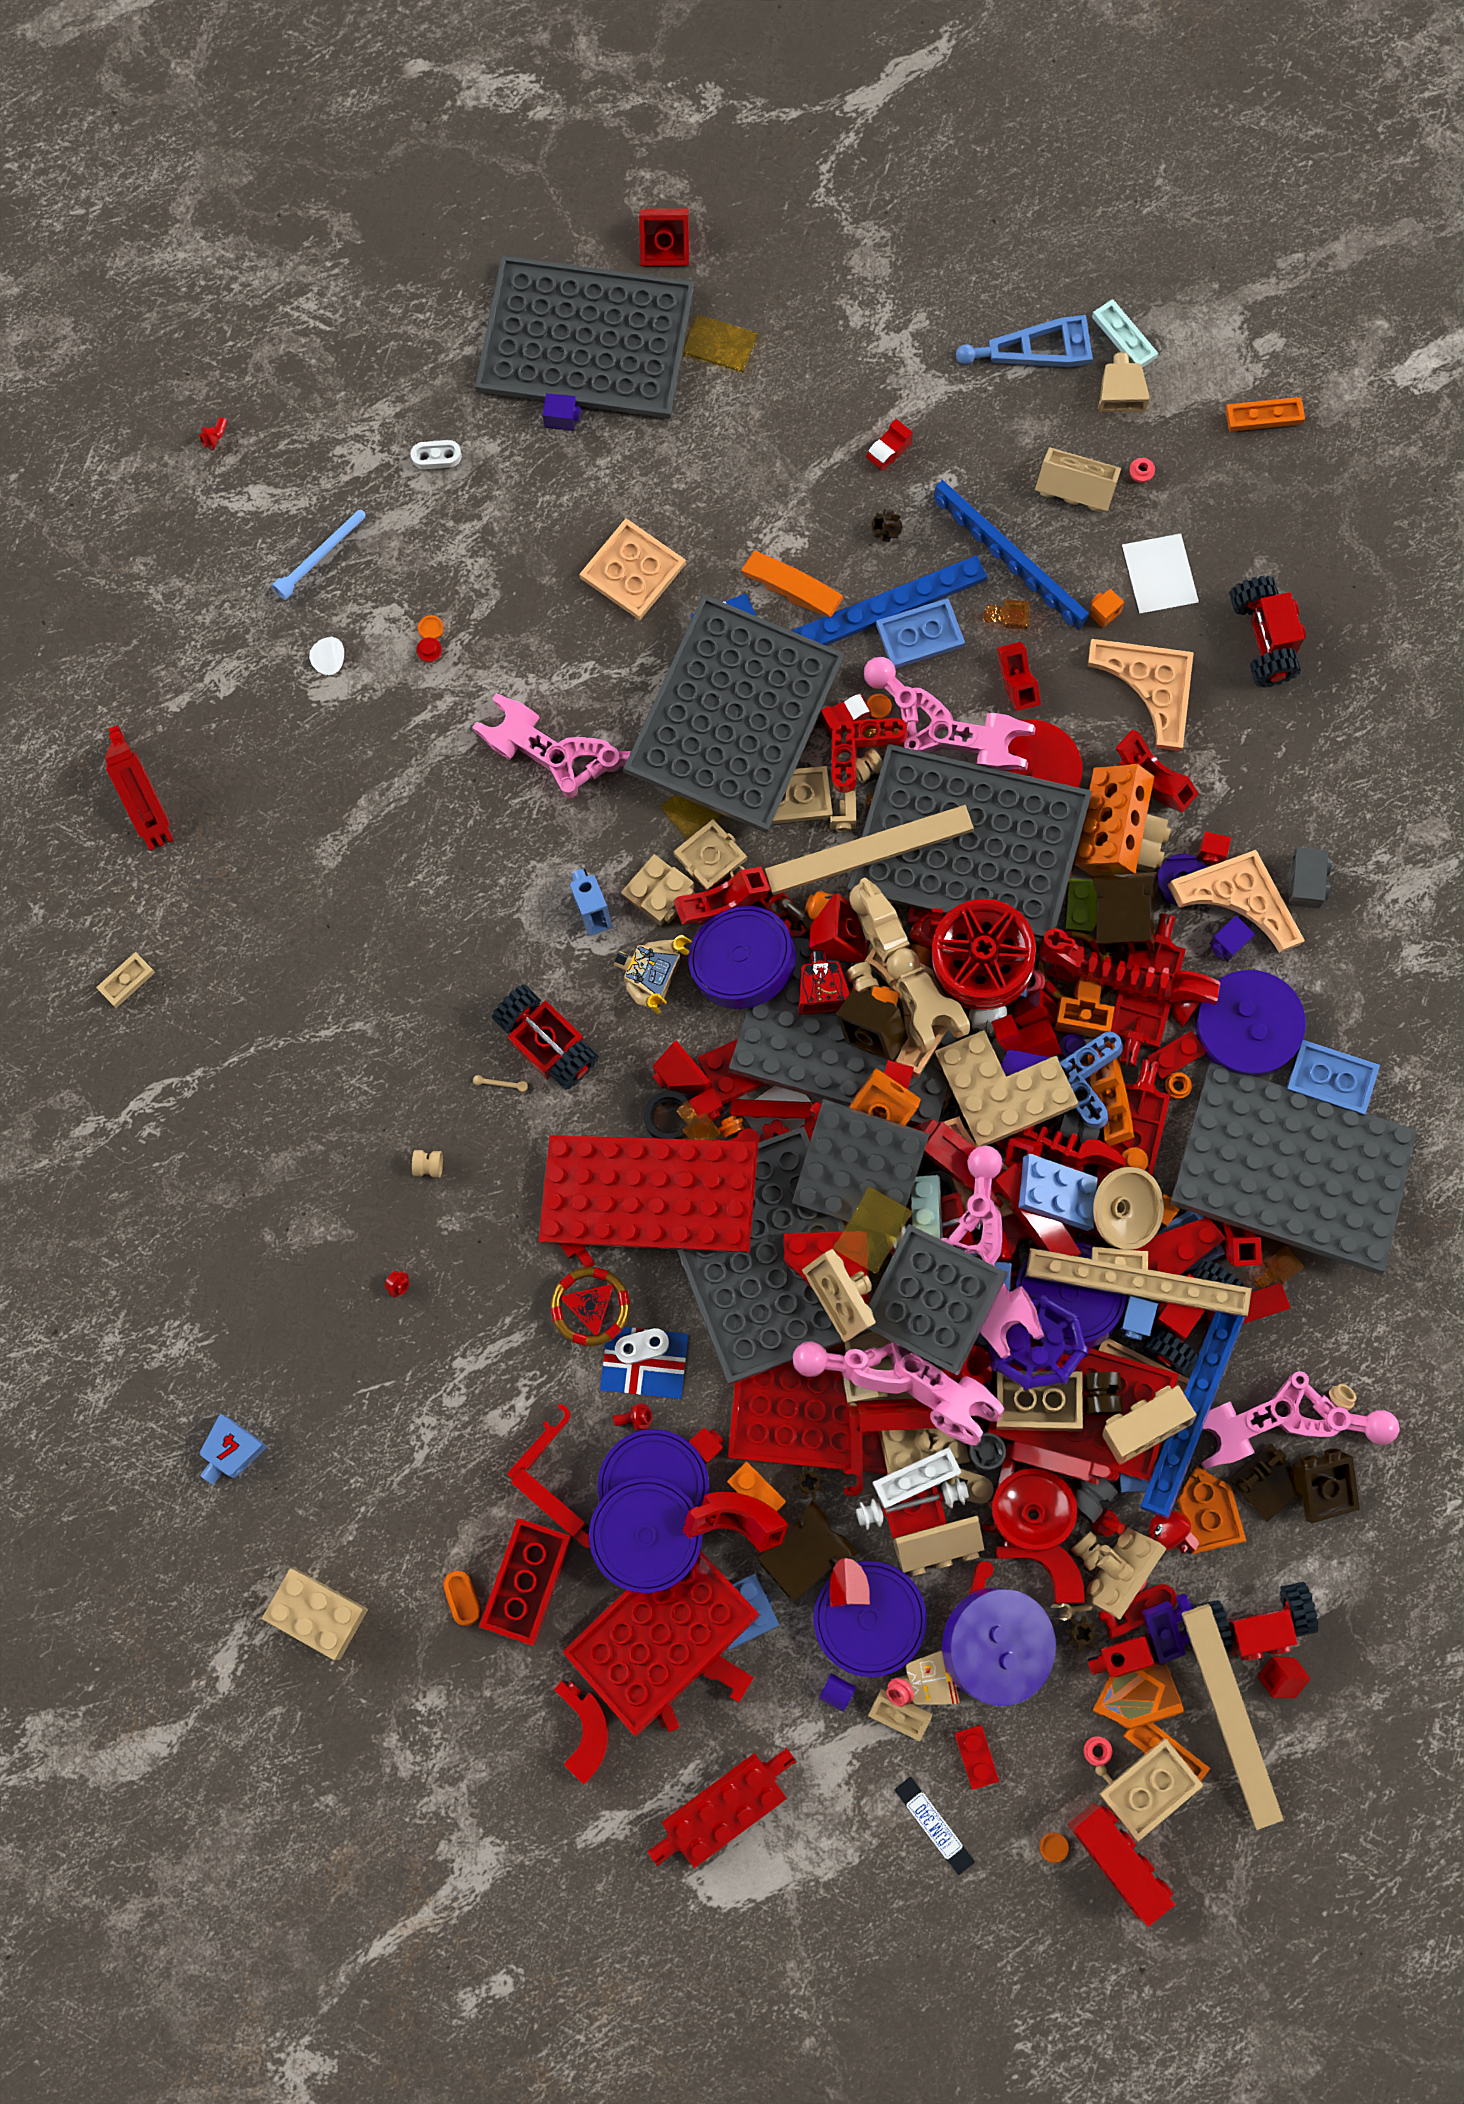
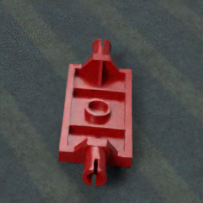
M1159 914L1154 934L1155 952L1129 953L1125 968L1132 970L1134 964L1139 965V972L1147 973L1149 967H1154L1155 976L1161 977L1165 967L1169 968V979L1174 978L1175 973L1181 970L1186 951L1185 948L1174 945L1170 939L1176 920L1175 916L1170 915L1165 924L1167 914ZM1119 989L1114 1005L1111 1032L1116 1033L1120 1039L1125 1041L1119 1063L1125 1065L1130 1055L1127 1066L1135 1067L1141 1045L1159 1049L1172 1002L1165 999L1158 1001L1154 997L1147 996L1146 998L1142 997V994L1134 992L1130 994L1127 990Z
M1145 1059L1142 1060L1138 1082H1135V1084L1124 1083L1131 1113L1134 1138L1110 1147L1121 1155L1129 1148L1143 1150L1148 1157V1165L1144 1171L1153 1176L1171 1095L1156 1090L1154 1082L1159 1063L1153 1061L1150 1065V1060ZM1098 1165L1096 1177H1098L1097 1185H1100L1104 1178L1113 1171Z
M785 1747L783 1751L767 1763L765 1761L761 1762L758 1756L753 1753L663 1820L661 1823L668 1832V1836L647 1851L656 1866L658 1867L663 1861L679 1851L696 1868L784 1802L787 1797L776 1783V1780H778L776 1777L797 1763L788 1748Z

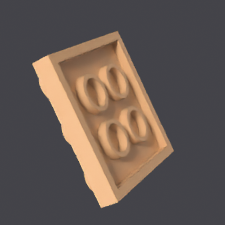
M625 519L579 575L580 579L641 620L684 568L686 560L634 523Z

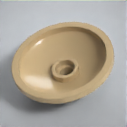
M1123 1167L1114 1170L1104 1178L1094 1198L1093 1214L1096 1227L1107 1243L1119 1249H1137L1146 1245L1155 1236L1161 1225L1164 1212L1163 1196L1158 1183L1148 1172L1140 1168Z

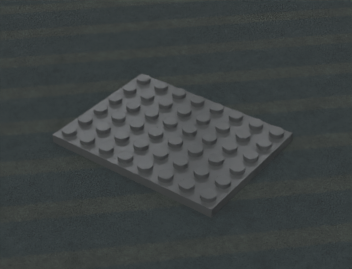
M502 255L475 384L476 392L545 401L546 393L576 396L577 406L671 419L695 282Z
M703 594L623 768V773L768 833L845 654Z
M888 744L862 838L963 805L967 807L974 831L852 870L847 890L851 892L860 883L861 879L867 878L881 890V893L889 902L932 912V908L943 909L942 915H946L953 908L967 901L975 899L997 900L1019 911L1031 926L1034 937L1043 939L1047 930L1057 927L1092 791Z
M792 937L796 948V964L793 974L785 987L776 996L763 1004L748 1008L728 1072L849 1106L875 1068L884 1073L887 1060L847 1044L836 1016L837 1012L798 1014L801 967L804 964H811L810 953L814 951L809 948V939ZM826 959L827 962L840 963L849 993H851L853 984L847 980L845 972L850 967L859 963ZM875 971L872 972V977L877 979L880 987L886 986L890 988L880 975ZM897 1001V1005H896V1006L899 1008V1011H900V1014H901V1017H902V1020H903V1023H904V1017H903L902 1009H901V1006H900V1004H899V1001ZM962 1006L968 1018L970 1009ZM948 1030L936 1050L961 1040L962 1037H954ZM901 1050L899 1051V1053L897 1054V1056H896L895 1059L893 1060L894 1062H896V1059H897V1057L899 1056ZM935 1052L919 1078L912 1075L908 1090L918 1096L921 1101L918 1109L907 1124L916 1126L932 1119L936 1122L939 1121L949 1083Z
M1210 1062L1170 1205L1382 1276L1386 1269L1417 1130L1369 1114L1361 1115L1354 1111L1289 1091L1287 1087L1251 1075L1232 1072L1221 1065Z
M804 1126L758 1143L749 1253L677 1250L728 1386L793 1362L792 1356L795 1349L804 1342H816L824 1349L843 1343L841 1336L814 1290L784 1262V1233L847 1232L842 1219L792 1203L810 1144ZM869 1291V1303H870V1301H871V1299H872V1297H873L871 1291ZM866 1329L853 1338L859 1337L872 1331Z

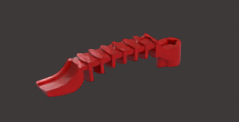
M1052 928L1045 932L1038 949V954L1042 960L1063 966L1071 973V977L1079 976L1085 978V981L1088 982L1092 980L1098 982L1101 986L1104 984L1109 985L1115 990H1118V988L1127 990L1130 994L1134 992L1142 994V997L1147 998V996L1157 998L1158 1001L1165 999L1174 1003L1181 1000H1194L1217 1005L1220 981L1192 971H1179L1175 973L1173 979H1169V968L1164 967L1161 977L1155 976L1154 967H1149L1148 972L1143 973L1139 972V965L1134 964L1132 970L1125 968V961H1120L1118 966L1111 964V957L1106 956L1104 962L1097 960L1096 952H1092L1091 956L1087 957L1084 956V947L1075 944V940L1068 938L1064 931L1057 928Z
M1034 1125L1008 1136H1021L1042 1143V1152L1047 1154L1048 1158L1058 1159L1061 1161V1164L1066 1165L1068 1163L1076 1168L1088 1164H1096L1114 1171L1123 1168L1126 1161L1115 1149L1096 1139L1086 1140L1082 1143L1079 1152L1074 1151L1078 1140V1135L1074 1133L1069 1136L1064 1147L1060 1145L1063 1134L1057 1131L1053 1139L1050 1140L1046 1138L1048 1134V1128L1041 1127L1039 1132L1036 1133L1033 1131Z

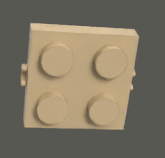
M714 819L674 851V855L685 866V870L690 873L691 877L694 876L706 891L715 887L730 874L731 870L733 872L747 860L744 852L734 843L735 838L730 833L726 834Z

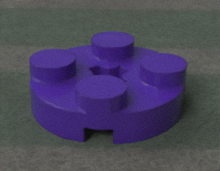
M1176 854L1169 857L1158 870L1157 890L1161 894L1163 901L1178 906L1167 884L1179 878L1180 874L1185 876L1207 868L1204 863L1202 865L1200 861L1196 860V857L1190 854Z

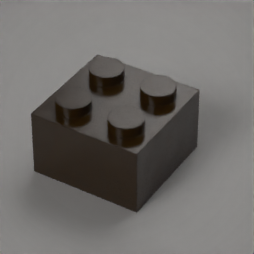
M852 990L836 1013L847 1044L887 1061L895 1059L908 1039L899 1008L892 1002H883L875 999L874 996L867 992L860 993Z

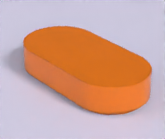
M452 1571L445 1577L443 1582L444 1592L452 1616L459 1625L471 1626L481 1616V1607L472 1580L463 1571Z

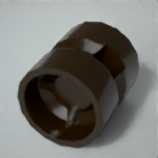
M1097 1372L1084 1374L1085 1391L1089 1393V1396L1085 1399L1086 1415H1115L1123 1413L1122 1397L1117 1395V1392L1121 1390L1120 1373Z

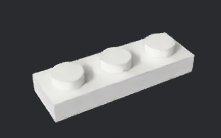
M950 1447L874 1481L872 1484L885 1509L961 1474V1471Z

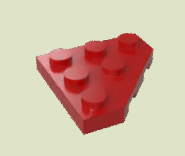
M867 1231L784 1233V1262L789 1268L800 1275L811 1288L812 1286L802 1269L831 1249L842 1259L849 1277L860 1271L864 1273V1276L867 1275L868 1277ZM868 1292L861 1295L866 1305H869Z

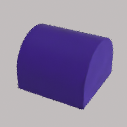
M831 1673L818 1699L844 1712L856 1686Z

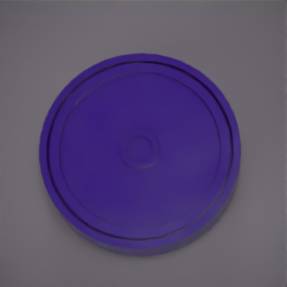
M755 906L734 907L715 915L697 932L689 950L690 972L701 992L711 1002L730 1009L751 1008L772 999L788 983L796 964L795 944L786 925L774 913Z
M1240 970L1218 980L1220 981L1217 1005L1200 1002L1195 1018L1196 1036L1207 1052L1205 1055L1212 1063L1221 1065L1227 1070L1238 1074L1262 1077L1278 1071L1296 1054L1305 1035V1012L1297 994L1283 980L1263 971Z
M1074 1241L1081 1252L1077 1257L1091 1259V1251L1094 1246ZM1028 1258L1025 1260L1018 1273L1015 1289L1022 1286L1030 1299L1042 1297V1294L1048 1295L1050 1300L1073 1314L1078 1313L1081 1317L1079 1322L1085 1346L1088 1349L1101 1344L1112 1335L1122 1318L1127 1295L1025 1277ZM1045 1310L1044 1316L1048 1319L1052 1320L1058 1325L1064 1322L1062 1319ZM1068 1329L1063 1332L1066 1345L1073 1346L1071 1332Z
M662 1429L636 1431L618 1441L603 1460L597 1482L599 1501L616 1485L638 1477H654L671 1482L684 1491L695 1507H701L704 1496L709 1492L707 1469L698 1451L685 1438Z
M654 1477L629 1479L608 1491L598 1503L589 1529L590 1549L601 1572L619 1587L639 1593L665 1590L682 1580L694 1566L702 1544V1534L688 1538L683 1532L688 1511L695 1507L691 1499L684 1491L671 1482Z
M857 1562L867 1576L870 1605L830 1607L829 1578L821 1588L815 1602L813 1612L814 1631L825 1655L839 1668L862 1677L884 1676L905 1666L919 1650L926 1631L927 1617L925 1604L916 1585L899 1569L882 1562Z
M991 1587L968 1595L953 1610L944 1629L942 1653L945 1667L952 1681L966 1695L990 1705L1010 1706L1030 1698L1047 1680L1055 1659V1634L1048 1615L1034 1599L1018 1591Z

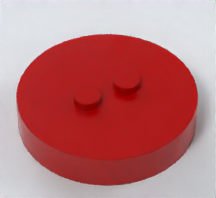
M1020 720L1033 724L1036 728L1035 734L1015 737L1008 746V753L1026 759L1028 766L1027 770H1010L1008 772L1079 788L1082 779V760L1079 750L1070 736L1059 727L1042 720Z

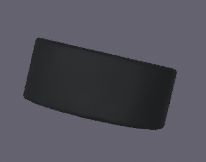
M663 1091L655 1094L649 1099L644 1108L645 1126L653 1138L684 1139L690 1134L694 1126L695 1115L689 1100L676 1091ZM674 1102L683 1109L685 1121L677 1131L664 1132L655 1125L653 1120L654 1112L662 1103Z

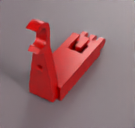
M118 725L109 728V737L112 742L105 755L107 762L105 768L139 837L144 838L150 851L155 849V845L152 842L154 838L159 847L165 845L161 835L165 834L168 842H173L174 838L168 827L170 825L169 818L136 751L132 753Z
M932 1119L912 1127L930 1134L924 1155L974 1194L975 1177L971 1175L968 1169L967 1160L975 1147L944 1122H936ZM1002 1169L992 1179L990 1199L999 1208L1004 1205V1202L996 1196L999 1194L1004 1199L1006 1198L993 1182L1005 1172Z
M916 1398L857 1401V1406H849L851 1464L844 1466L843 1471L847 1475L855 1474L857 1476V1484L854 1487L847 1486L844 1489V1494L853 1497L859 1495L863 1490L862 1432L934 1429L937 1427L930 1419L933 1409Z
M558 1404L559 1410H562L565 1414L564 1418L555 1427L550 1426L549 1422H543L546 1428L544 1433L518 1460L507 1475L512 1478L511 1483L585 1548L590 1549L589 1535L583 1531L587 1524L524 1470L528 1471L570 1421L571 1414L569 1409L563 1404Z
M1015 1441L1014 1445L1007 1443L998 1486L1006 1477L1021 1470L1023 1466L1021 1464L1099 1485L1100 1478L1117 1481L1119 1473L1107 1466ZM993 1501L987 1502L990 1508H992ZM995 1523L992 1526L988 1524L981 1525V1528L991 1533L998 1532Z

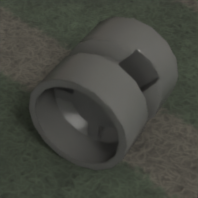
M1071 1109L1063 1113L1058 1131L1063 1134L1061 1142L1065 1144L1072 1133L1077 1134V1146L1080 1148L1086 1140H1097L1100 1129L1088 1127L1076 1110ZM1091 1115V1118L1094 1117L1096 1118V1120L1100 1119V1117Z
M984 1433L981 1441L976 1446L969 1445L967 1448L969 1463L976 1470L983 1472L994 1470L1002 1464L1006 1455L1004 1442L1000 1437L991 1433Z
M1100 1478L1099 1485L1080 1480L1081 1488H1074L1072 1490L1077 1504V1513L1091 1523H1095L1103 1513L1102 1505H1109L1118 1494L1117 1490L1102 1478Z

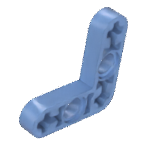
M1113 1032L1103 1033L1060 1062L1063 1071L1070 1075L1068 1082L1073 1092L1075 1093L1080 1089L1088 1092L1087 1098L1078 1101L1079 1106L1074 1109L1085 1124L1093 1129H1100L1107 1124L1108 1112L1105 1105L1085 1081V1078L1121 1054L1123 1050L1121 1039ZM1108 1041L1111 1044L1114 1043L1115 1048L1112 1050L1109 1047L1106 1048L1105 1043ZM1096 1048H1098L1099 1053H1102L1103 1057L1099 1058V1055L1095 1050ZM1085 1055H1092L1095 1057V1061L1090 1066H1083L1080 1063L1081 1058ZM1076 1063V1066L1080 1071L1079 1073H1077L1076 1068L1074 1069L1072 1064ZM1090 1104L1093 1110L1100 1114V1119L1091 1118L1090 1111L1087 1108Z

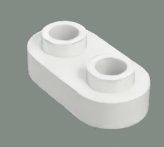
M452 440L420 442L411 450L413 464L419 469L454 467L459 464L462 458L459 445ZM452 454L453 457L446 458V455ZM423 456H428L427 460H421Z
M656 1328L620 1338L615 1345V1353L617 1358L625 1364L641 1362L663 1355L668 1350L669 1339L664 1331ZM654 1337L660 1339V1344L657 1347L650 1345V1340ZM628 1344L634 1347L631 1354H626L623 1351L624 1347Z

